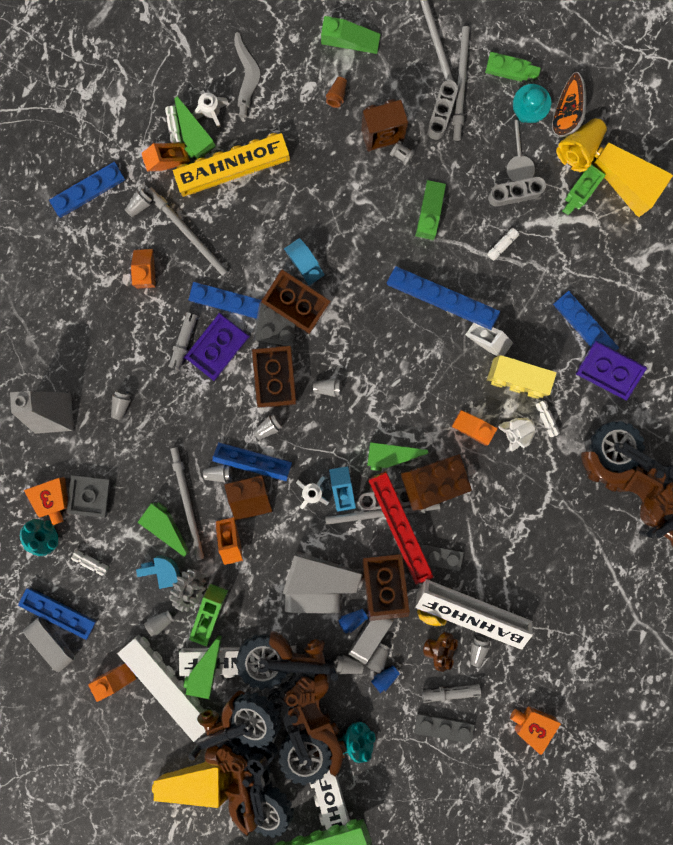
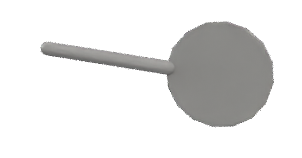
M515 120L518 156L512 158L507 165V175L513 182L532 178L535 174V166L532 160L521 155L518 120Z

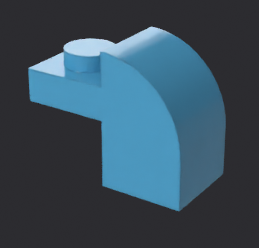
M300 238L284 248L290 260L297 267L309 286L324 276L314 255Z
M156 556L154 558L155 564L152 561L145 562L136 569L137 577L157 574L159 589L172 587L173 583L178 582L177 577H180L177 564L167 556Z

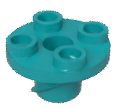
M528 84L521 87L513 99V110L523 123L539 122L547 116L551 109V97L548 91L537 84Z
M32 519L21 528L20 541L27 552L37 556H46L58 547V534L51 521Z
M354 722L348 727L346 734L343 733L340 741L344 740L347 749L345 753H348L354 762H368L372 758L373 743L376 740L375 733L370 731L365 723Z

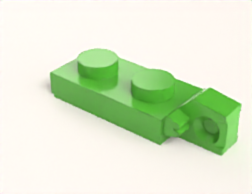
M490 52L485 73L522 82V80H527L528 78L537 79L541 68L531 65L532 62Z
M591 164L568 193L565 200L569 203L562 212L569 215L574 208L579 210L587 202L606 174Z

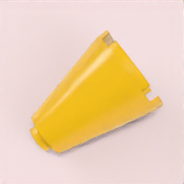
M593 118L573 134L563 139L556 149L561 162L564 165L567 163L571 165V169L574 171H586L590 167L607 131L605 122L601 119Z

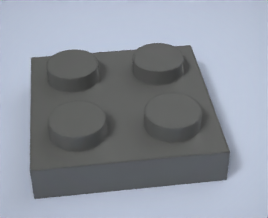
M260 302L254 341L292 347L295 324Z
M71 475L67 514L106 518L111 479Z

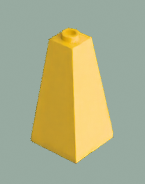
M608 143L604 148L600 147L595 155L596 160L593 163L596 168L606 174L604 178L638 217L653 207L673 177L672 174L611 143Z
M204 762L163 774L152 785L154 801L219 808L228 800L225 790L233 780V772L226 771L224 773L220 766Z

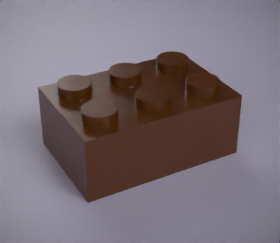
M388 100L384 105H371L363 110L361 131L368 152L396 144L399 140L401 142L404 141L408 120L402 100Z
M291 346L252 349L257 408L297 405Z
M460 454L448 456L401 473L413 511L426 509L472 491Z
M402 554L363 558L369 621L408 617L410 610Z

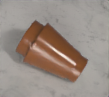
M337 77L326 94V103L331 107L339 108L344 103L347 84L345 78Z

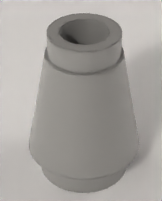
M141 189L139 192L136 191L124 210L133 218L149 207L153 199Z
M336 378L314 381L313 392L336 397L341 395L342 382Z
M119 390L115 391V394L112 395L111 418L122 420L130 404L131 394Z
M275 414L273 416L269 415L253 432L257 439L261 440L280 432L283 425Z
M223 464L204 469V480L223 483L232 481V466Z
M167 610L147 619L144 626L152 637L164 630L174 618Z
M475 636L474 640L471 641V665L481 667L490 648V641L488 639Z
M379 643L368 660L366 667L377 673H380L382 669L384 670L390 648Z
M345 655L336 657L335 664L339 674H362L364 669L362 662Z

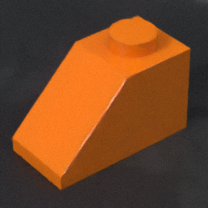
M153 143L141 153L146 170L164 171L190 162L188 154L184 149L185 144Z
M153 249L133 251L131 276L132 285L137 289L156 287Z
M462 410L452 425L454 429L483 445H489L498 429Z
M234 517L216 521L218 551L224 565L243 561L240 538Z
M124 663L93 679L88 686L96 702L116 693L137 678L133 671Z

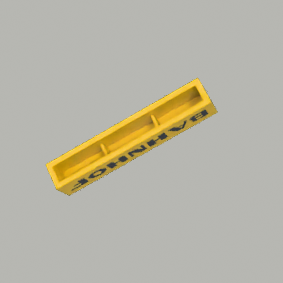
M272 133L263 140L255 139L250 141L248 145H237L232 147L230 151L214 153L213 157L207 159L199 158L194 161L195 163L189 165L181 164L176 167L177 169L173 170L179 191L184 197L290 161V156L282 133Z

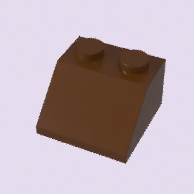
M264 475L224 484L228 503L235 521L273 512Z

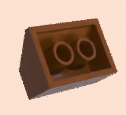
M284 270L280 271L261 303L309 334L331 305L330 300Z

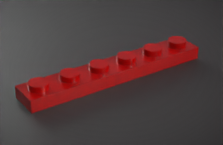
M387 471L369 478L368 481L415 584L433 578L432 571Z

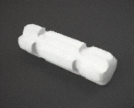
M167 106L165 110L168 129L171 134L170 141L171 143H181L175 106Z
M511 228L507 235L488 252L489 258L493 261L496 260L500 253L512 243V240L514 241L519 236V232Z
M545 400L538 402L536 407L541 412L540 416L545 428H548L549 436H557L560 434V431L555 426L556 422L551 411L548 410L547 402Z
M79 550L73 553L71 557L73 561L80 562V565L92 571L96 570V573L101 576L106 574L108 570L107 565L100 564L99 561L88 555L84 556V553Z

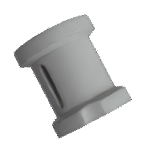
M399 140L392 149L390 156L397 157L406 166L413 157L415 150L408 149Z

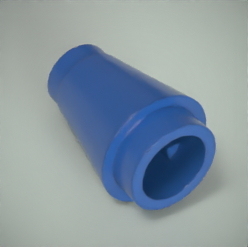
M360 609L341 616L338 622L344 633L347 634L348 632L352 633L368 617L364 610Z
M392 665L373 676L374 679L371 682L380 693L386 692L400 673Z

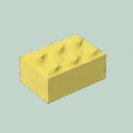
M499 355L493 359L487 380L492 381L491 385L500 388L508 386L510 391L516 393L527 392V396L539 399L550 395L557 372Z

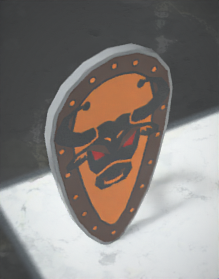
M579 72L573 73L567 81L554 113L552 130L559 137H567L579 129L585 117L586 87L584 79Z

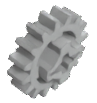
M188 569L187 572H182V577H177L178 582L173 583L175 588L170 591L173 594L170 598L173 601L172 606L182 612H188L190 608L194 609L196 603H200L199 598L204 596L202 592L206 590L203 587L206 583V580H204L205 576L195 569Z

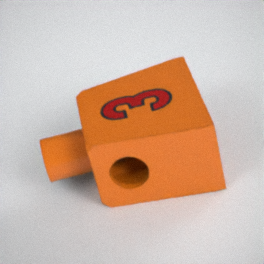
M65 477L24 490L39 518L49 515L52 525L64 522L60 511L67 509L68 506Z
M529 706L524 713L514 709L510 715V719L517 723L515 726L516 733L540 755L543 754L561 725L556 717Z

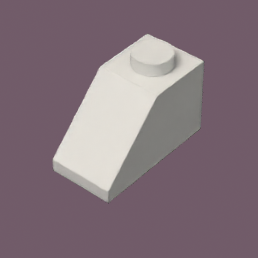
M475 323L472 324L465 334L475 343L496 356H504L513 344L503 331L494 327L492 330H489Z

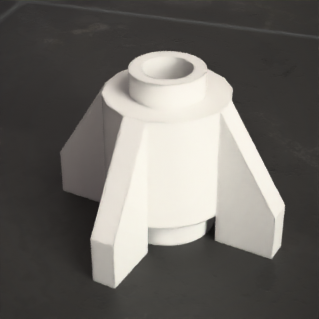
M204 90L201 91L198 106L192 115L196 120L203 117V115L206 118H213L217 128L221 127L217 115L220 112V108L229 104L227 98L216 97L211 93H205Z
M515 418L510 422L500 424L499 429L504 433L506 432V436L510 441L509 450L514 451L520 446L525 448L530 445L535 435L536 426L533 421L527 418Z
M322 476L317 484L309 483L305 485L300 480L296 482L303 489L304 502L300 508L303 509L307 503H316L318 501L328 505L329 501L322 497V489L320 487L325 477ZM314 490L316 495L310 497L309 491Z

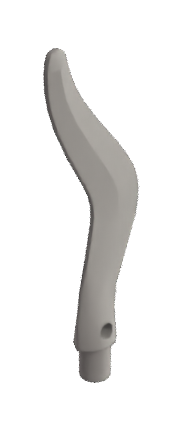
M236 32L234 38L235 47L245 69V77L238 98V107H240L239 117L246 118L247 108H250L251 95L260 79V69L244 46L240 33Z

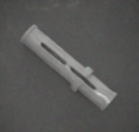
M186 312L176 346H173L172 349L174 352L168 367L174 368L177 361L175 369L180 371L184 355H187L188 352L186 349L198 318L197 315L193 314L191 318V313Z
M479 684L443 688L442 686L439 689L422 690L423 703L434 701L443 703L445 700L481 697Z

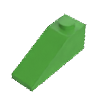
M324 16L321 32L322 45L377 54L380 40L379 33L344 19Z
M177 96L174 100L183 141L187 146L184 149L191 158L193 156L196 159L203 158L216 147L215 143Z
M427 180L415 234L416 237L434 240L446 184Z
M370 442L367 466H371V470L382 471V467L388 468L426 455L428 450Z
M160 502L151 503L137 523L185 557L189 553V549L171 514L167 512L168 508Z
M213 584L209 585L201 602L189 640L207 647L228 590Z
M218 636L190 675L185 677L184 688H187L186 695L210 698L222 636Z

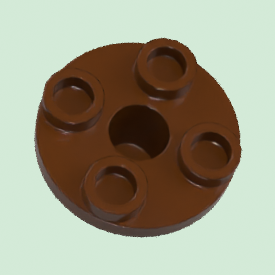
M448 632L442 633L438 640L428 639L423 646L424 656L433 659L434 667L437 671L451 670L454 665L453 655L458 647V640L454 639L453 635Z

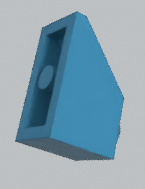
M348 466L330 469L337 512L355 509Z

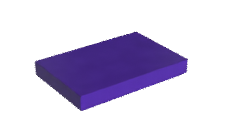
M219 313L184 358L215 381L250 336Z
M595 340L575 373L627 401L647 370V366Z

